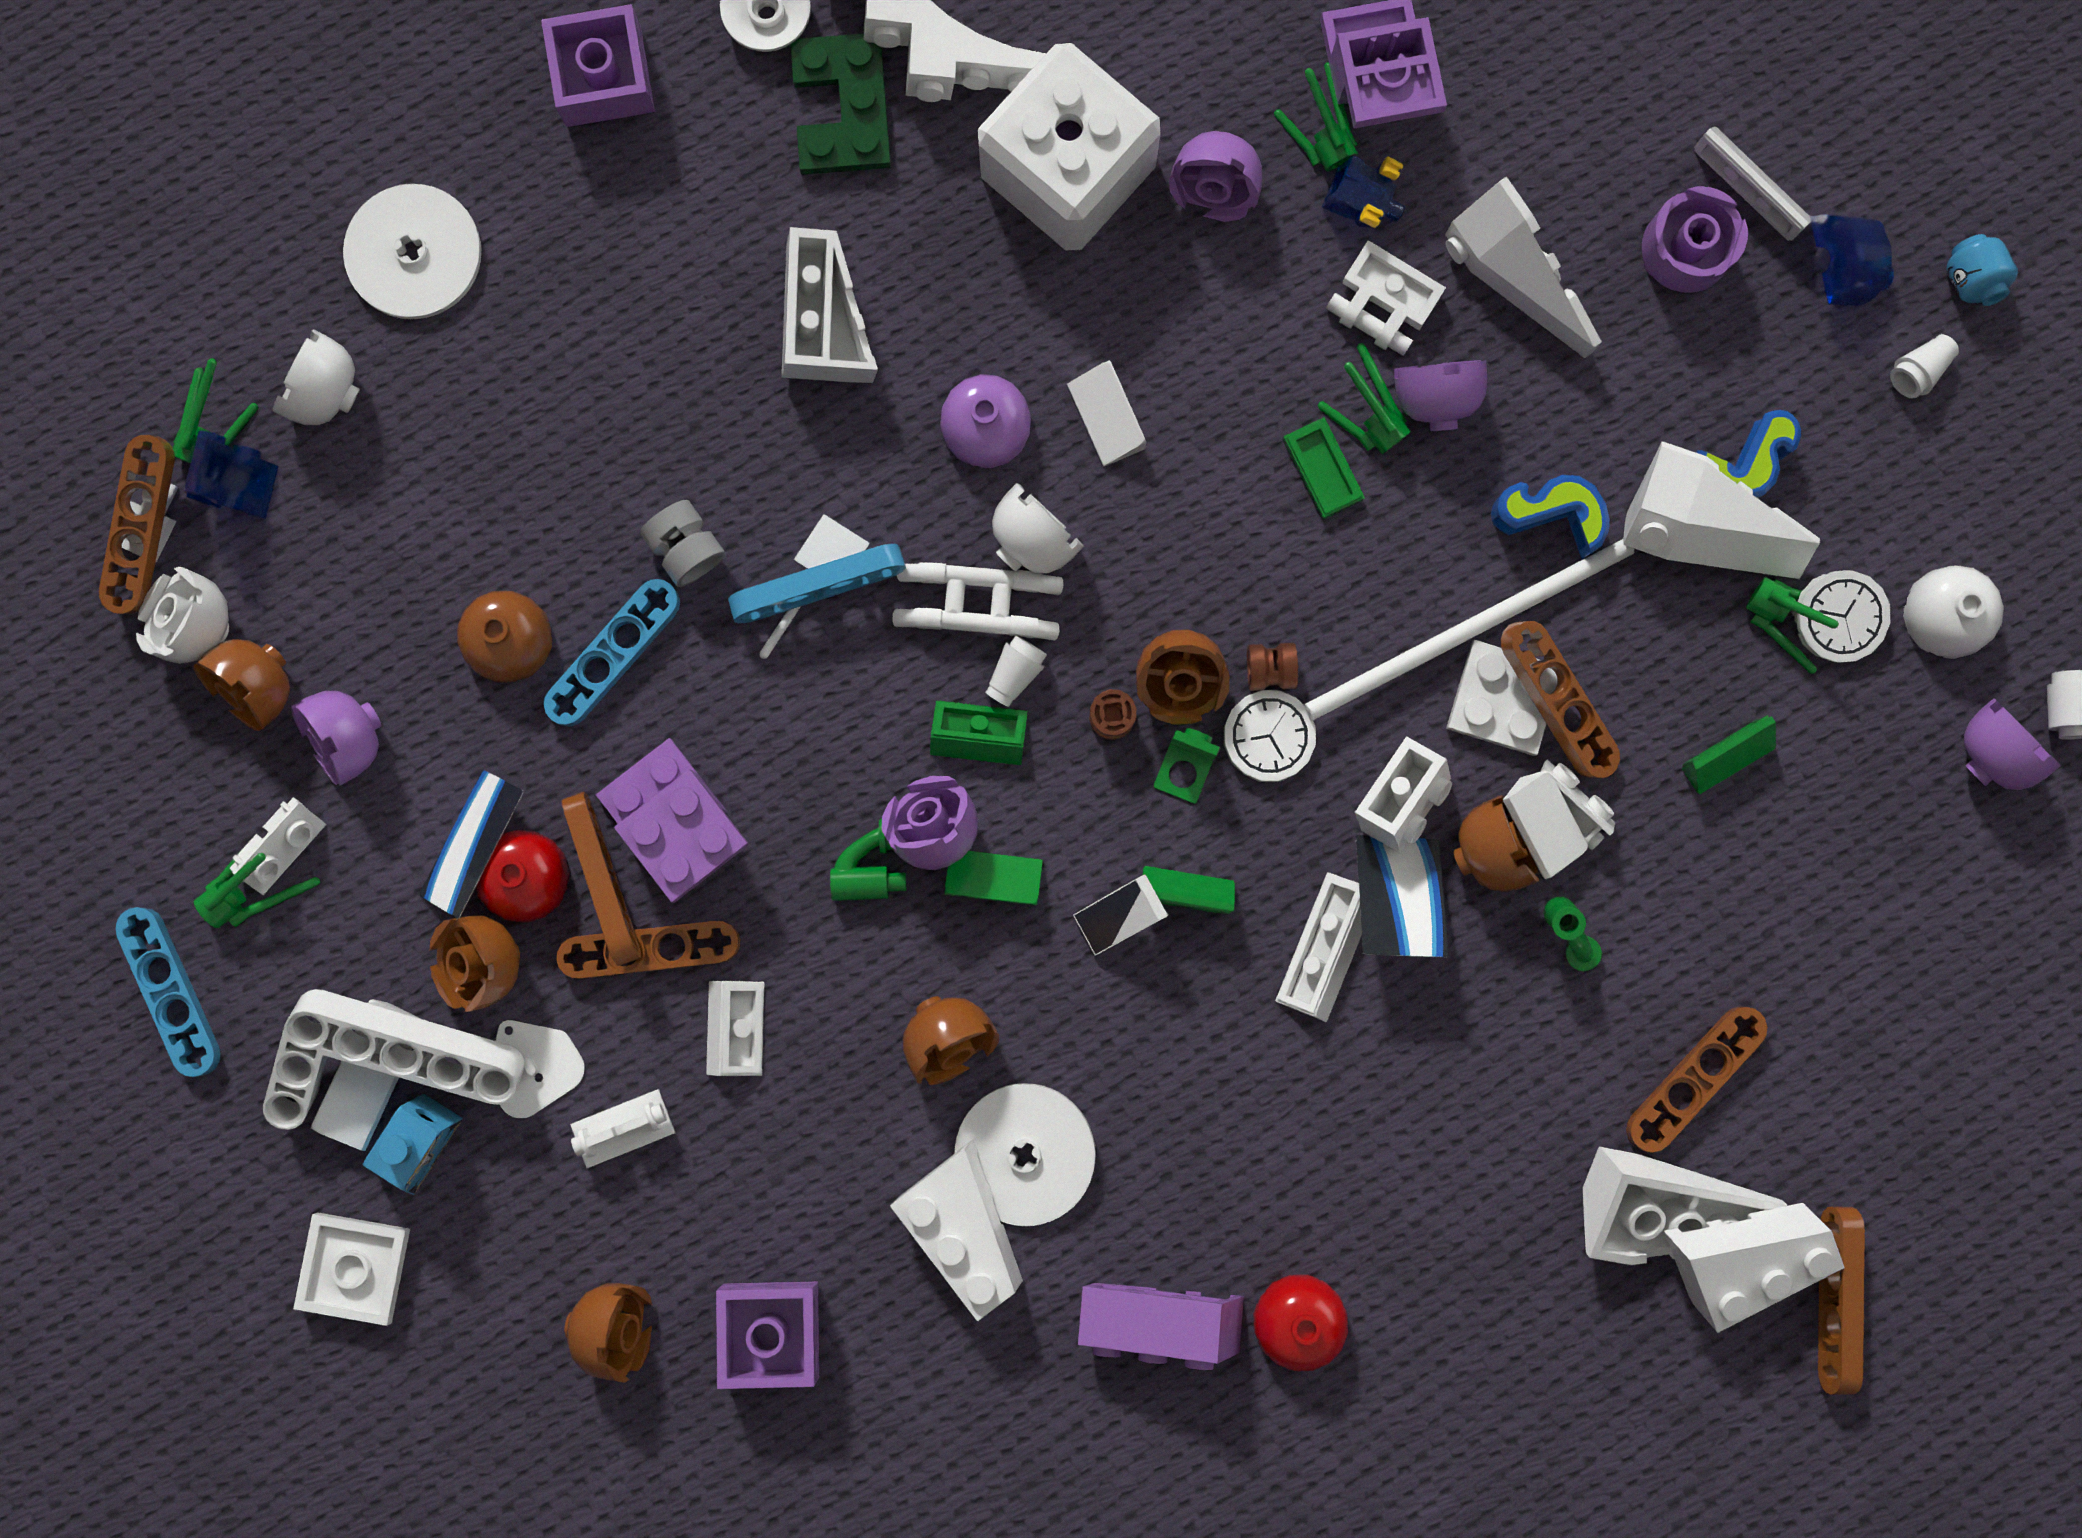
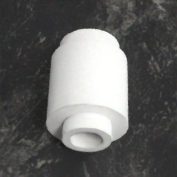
M2082 670L2052 673V684L2047 685L2048 729L2058 731L2059 739H2082Z

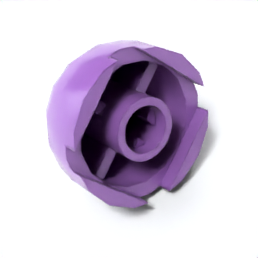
M1212 131L1201 133L1187 142L1180 151L1169 178L1170 192L1176 202L1184 209L1188 202L1211 208L1212 210L1203 215L1204 217L1223 222L1240 220L1246 216L1250 207L1253 206L1255 208L1258 203L1262 187V165L1254 148L1244 139L1227 132Z
M1486 360L1449 362L1421 366V368H1418V366L1394 369V381L1398 402L1403 411L1415 421L1429 422L1430 431L1458 429L1457 420L1473 415L1481 407L1487 389Z
M980 374L964 379L950 391L942 406L940 428L946 446L957 459L973 466L993 468L1010 462L1023 450L1030 435L1031 414L1025 397L1013 383L999 376Z
M322 691L301 700L291 707L293 718L302 737L307 735L311 745L318 754L314 755V757L334 784H339L340 786L354 779L365 771L376 758L379 742L375 730L381 727V722L375 710L368 702L360 706L352 696L346 693Z
M1994 698L1978 711L1969 722L1965 731L1964 747L1973 759L1966 767L1985 786L1993 780L2005 789L2022 790L2038 784L2061 766Z
M930 776L916 780L907 786L910 793L903 796L900 801L894 796L888 803L882 816V832L894 852L906 863L920 869L937 870L948 867L960 860L972 848L978 831V814L964 787L957 784L955 779L949 776Z

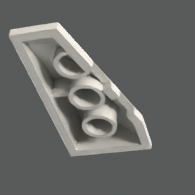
M1505 177L1452 221L1445 234L1448 238L1446 241L1447 250L1455 262L1458 264L1464 262L1470 272L1582 357L1586 358L1595 351L1602 341L1577 295L1568 288L1563 290L1559 283L1561 277L1558 270L1561 266L1555 254H1547L1541 250L1533 235L1540 227L1509 179Z
M1663 441L1628 509L1623 537V545L1667 560L1800 579L1820 544V538L1780 509L1767 506L1753 495V490L1740 481L1737 484L1720 472L1719 465L1707 456Z
M1599 1147L1583 1186L1586 1254L1590 1258L1628 1265L1647 1263L1648 1257L1670 1255L1674 1259L1664 1233L1665 1230L1678 1228L1683 1233L1706 1228V1222L1720 1219L1723 1224L1747 1220V1214L1785 1207L1787 1204L1783 1200L1640 1154Z

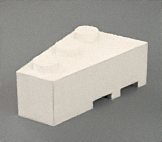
M790 227L786 246L782 378L873 383L878 368L875 358L871 354L862 315L859 314L852 290V281L837 231Z
M972 1140L900 1195L890 1207L974 1318L979 1321L1012 1296L1023 1280L1004 1225L1000 1223L992 1200L993 1194L990 1185L985 1180L977 1157L978 1151L974 1140Z
M1804 1203L1747 1214V1220L1723 1224L1719 1219L1706 1222V1228L1683 1233L1678 1228L1664 1231L1693 1305L1717 1333L1845 1268L1832 1231Z

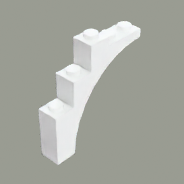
M866 0L863 40L885 48H892L898 45L908 46L906 96H915L927 102H936L941 99L951 100L954 84L964 85L973 90L990 87L1008 89L1012 92L1046 55V53L1011 47L980 35L948 16L931 0Z

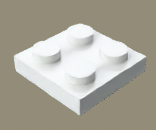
M1477 640L1472 641L1446 729L1536 756L1547 723L1504 656L1502 648ZM1550 668L1545 669L1540 677L1541 687L1548 694L1552 693L1557 686L1556 673Z
M324 1213L312 1214L293 1309L386 1326L391 1324L410 1229Z

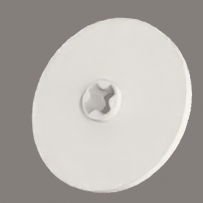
M404 184L379 192L359 208L346 231L343 258L350 282L360 296L371 306L393 317L421 319L446 311L466 295L479 271L481 241L474 220L463 205L450 194L432 186ZM410 241L416 246L423 245L417 250L419 258L413 261L408 256L401 257L407 252L405 244Z
M1026 1083L999 1088L978 1101L968 1112L959 1128L955 1153L974 1140L978 1151L977 1157L985 1180L990 1185L993 1194L992 1200L1001 1222L1018 1226H1035L1053 1221L1067 1213L1078 1203L1091 1182L1096 1158L1095 1142L1091 1128L1078 1107L1067 1097L1051 1088ZM1026 1143L1034 1146L1032 1155L1037 1158V1162L1035 1164L1028 1161L1024 1167L1019 1166L1016 1163L1018 1155L1012 1151L1013 1147L1022 1148Z

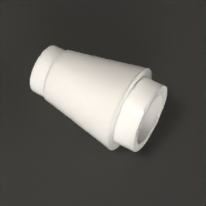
M1941 334L1897 359L1894 369L1890 373L1893 386L1898 392L1909 398L1928 394L1953 359L1959 354L1957 343L1951 337Z
M1016 635L1011 644L1005 643L989 683L990 686L985 693L1009 707L1012 701L1043 670L1045 666L1042 665V662L1047 654Z

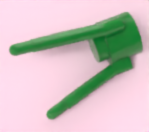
M1327 62L1324 68L1338 123L1334 121L1321 86L1311 68L1305 70V76L1326 128L1314 135L1317 143L1313 146L1280 109L1275 110L1274 116L1305 151L1312 166L1314 167L1322 163L1325 171L1329 172L1338 168L1337 165L1342 166L1358 156L1355 148L1358 144L1351 132L1344 104L1337 103L1329 62Z
M1359 343L1357 350L1385 406L1381 405L1351 362H1347L1344 365L1346 372L1375 413L1363 423L1368 431H1363L1324 401L1318 403V408L1357 438L1367 451L1376 446L1383 455L1411 433V430L1405 424L1408 420L1398 409L1366 346L1363 343Z
M213 358L207 361L204 374L202 368H196L194 371L180 429L173 445L175 457L205 470L210 459L218 463L221 462L228 446L258 410V405L251 403L217 444L212 443L216 434L198 425L217 366V361Z
M1764 577L1746 605V609L1754 613L1750 622L1767 632L1794 660L1809 673L1814 674L1817 671V667L1771 621L1775 619L1782 623L1790 610L1831 629H1836L1839 626L1838 621L1797 602L1796 600L1799 599L1802 590L1790 587L1777 579L1772 581Z
M258 853L236 874H233V871L230 869L235 862L233 859L216 879L205 886L206 891L194 900V906L200 916L214 928H220L227 921L234 927H237L248 917L318 886L320 879L313 877L242 908L241 905L246 901V898L238 885L265 861V854Z

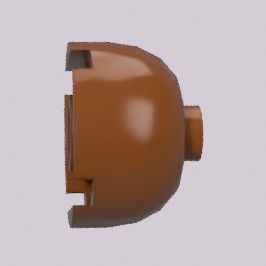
M492 591L477 597L464 610L457 627V643L465 662L478 675L497 683L516 682L532 676L545 664L552 648L551 627L546 613L531 598L514 591Z
M1188 629L1171 630L1157 636L1143 649L1136 667L1137 695L1141 703L1143 701L1144 705L1150 709V714L1156 719L1174 725L1193 724L1202 720L1201 715L1208 713L1213 708L1216 712L1223 705L1229 693L1228 665L1218 645L1206 635Z
M232 639L221 642L208 650L193 666L197 677L213 697L219 693L228 704L235 708L228 711L255 731L263 730L277 718L284 709L290 693L289 679L282 669L286 665V661L269 644H265L261 648L248 640Z
M1500 795L1475 807L1463 819L1459 830L1461 847L1454 850V856L1464 876L1472 873L1480 885L1492 891L1510 892L1539 882V878L1535 875L1539 872L1514 821L1509 822L1507 817L1511 815L1503 802L1505 797Z
M467 916L444 920L435 928L430 940L429 951L437 950L438 964L430 966V970L437 991L448 1006L453 1009L463 1007L465 1009L464 1012L486 1008L500 1001L513 989L519 973L520 952L513 937L502 924L485 916Z
M935 996L923 1001L917 1006L915 1010L917 1014L911 1018L903 1034L904 1056L911 1073L917 1083L921 1084L923 1078H926L929 1085H937L949 1081L970 1068L961 1064L981 1050L988 1057L999 1043V1034L983 1009L967 999L956 997L941 1000L940 997Z
M606 1283L586 1292L575 1305L573 1311L569 1313L564 1327L569 1351L574 1362L586 1374L600 1379L625 1383L630 1380L626 1377L630 1370L638 1372L641 1369L650 1349L652 1326H650L641 1333L644 1304L652 1305L651 1297L645 1288L621 1283Z

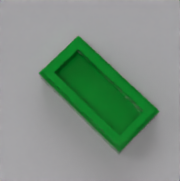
M1325 417L1283 436L1282 440L1322 520L1365 499Z

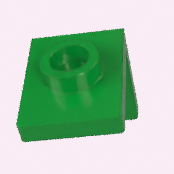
M1186 728L1185 733L1176 730L1154 783V788L1191 803H1197L1212 762L1216 758L1220 747L1211 744L1213 738L1200 731ZM1178 761H1187L1196 769V780L1187 788L1175 786L1169 778L1171 766Z

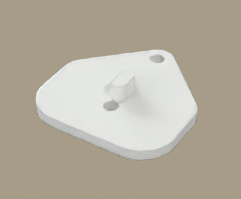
M506 1020L500 1024L496 1041L516 1048L524 1059V1071L515 1094L506 1103L499 1104L508 1115L515 1118L530 1117L575 1088L581 1082L585 1071L584 1061L564 1031L513 1020ZM507 1026H511L513 1028V1033L511 1035H507L505 1033V1028ZM491 1071L498 1077H507L499 1071ZM537 1073L543 1075V1080L541 1082L535 1081V1075Z

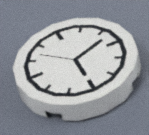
M1851 570L1834 571L1813 579L1800 593L1797 601L1838 621L1839 626L1836 629H1831L1794 612L1795 622H1797V629L1800 633L1798 636L1802 644L1815 656L1832 662L1857 661L1871 654L1884 640L1890 625V604L1883 588L1871 577Z
M1261 690L1244 697L1231 710L1224 726V747L1230 762L1244 775L1259 782H1279L1296 775L1309 762L1316 745V727L1308 715L1305 706L1296 697L1279 690Z

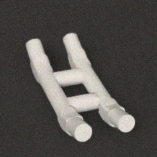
M942 563L905 564L906 569L897 575L900 582L947 583L944 611L932 608L895 609L893 612V624L895 627L1009 634L1010 636L1017 635L1054 641L1058 638L1059 624L1057 622L1024 616H1009L1011 589L1060 595L1063 589L1062 577L1024 570L1010 571L952 566ZM965 585L993 587L991 614L963 612Z

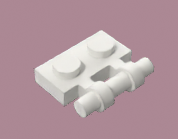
M1367 241L1342 284L1357 293L1351 302L1335 293L1326 309L1341 318L1339 322L1349 329L1355 326L1375 338L1374 344L1386 350L1389 347L1404 356L1413 340L1398 331L1400 326L1405 321L1420 330L1446 287L1372 242ZM1369 300L1391 313L1386 323L1363 310Z

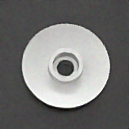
M720 0L721 18L730 36L742 46L762 52L782 49L797 40L808 24L811 11L810 0ZM764 7H772L775 10L774 16L768 19H762L759 16V12Z

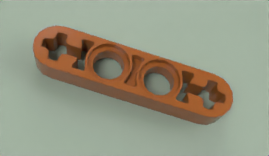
M139 435L134 437L128 443L124 453L99 585V598L102 605L107 610L117 614H133L138 612L147 592L151 588L175 463V453L172 446L165 439L158 436ZM152 447V451L159 454V460L157 463L150 462L148 465V461L141 459L142 450H150ZM136 474L154 477L156 482L153 484L151 482L135 481ZM139 489L147 490L152 498L151 509L144 515L136 514L130 505L132 494ZM131 534L137 535L143 543V553L134 561L128 560L122 552V543ZM118 567L139 568L138 575L118 572ZM126 584V589L133 591L132 600L127 599L122 602V597L115 595V589Z
M1535 621L1515 622L1508 625L1501 637V648L1504 656L1574 769L1580 775L1589 778H1606L1612 775L1620 762V752L1617 744L1547 630ZM1522 634H1529L1531 640L1527 643L1529 650H1520L1519 645L1524 641ZM1535 656H1544V659L1537 661ZM1547 668L1552 669L1557 676L1556 689L1550 694L1546 693L1540 684L1541 674ZM1571 706L1575 707L1581 715V723L1574 732L1569 731L1564 724L1565 712ZM1582 739H1584L1585 742H1586V743H1577V741L1582 740ZM1592 749H1600L1602 754L1597 757L1600 765H1591L1590 761L1595 756Z
M585 791L562 799L564 814L610 954L617 966L641 958L639 943L591 800Z
M708 921L634 930L639 943L641 958L636 959L633 964L628 966L616 965L606 941L603 956L608 966L607 969L600 970L601 960L584 962L582 971H578L576 964L568 963V954L575 953V945L581 944V948L585 952L600 951L597 942L605 940L603 933L575 936L567 939L559 947L556 960L559 969L565 975L571 978L584 979L723 963L730 961L736 956L741 940L738 931L733 925L724 921ZM721 928L722 935L730 936L731 945L723 947L722 955L717 956L714 948H699L698 951L701 958L692 959L694 942L690 934L691 930H698V940L714 937V930ZM673 933L681 936L684 940L685 951L679 959L669 961L662 956L660 943L666 935Z
M1736 1007L1730 1009L1719 1019L1631 1115L1627 1122L1626 1132L1633 1146L1639 1150L1657 1152L1663 1150L1674 1140L1765 1039L1768 1027L1766 1019L1759 1011L1750 1007ZM1751 1018L1753 1022L1749 1028L1754 1034L1751 1038L1740 1036L1731 1045L1739 1049V1053L1735 1056L1730 1047L1718 1041L1717 1037L1721 1034L1723 1039H1730L1738 1030L1737 1025L1734 1023L1735 1019L1746 1020ZM1714 1048L1721 1053L1724 1063L1719 1073L1710 1076L1701 1069L1700 1057L1707 1049ZM1682 1082L1689 1086L1693 1096L1688 1107L1677 1110L1669 1102L1668 1095L1673 1085ZM1659 1102L1662 1109L1671 1116L1676 1117L1677 1120L1672 1125L1669 1119H1663L1655 1129L1660 1135L1658 1140L1655 1141L1647 1138L1642 1141L1640 1137L1644 1131L1639 1125L1643 1120L1652 1123L1662 1114L1654 1109V1106Z
M1827 1207L1823 1211L1820 1220L1832 1231L1845 1268L1841 1269V1281L1840 1270L1819 1281L1818 1377L1822 1388L1829 1395H1853L1859 1392L1863 1381L1864 1221L1860 1212L1854 1207Z

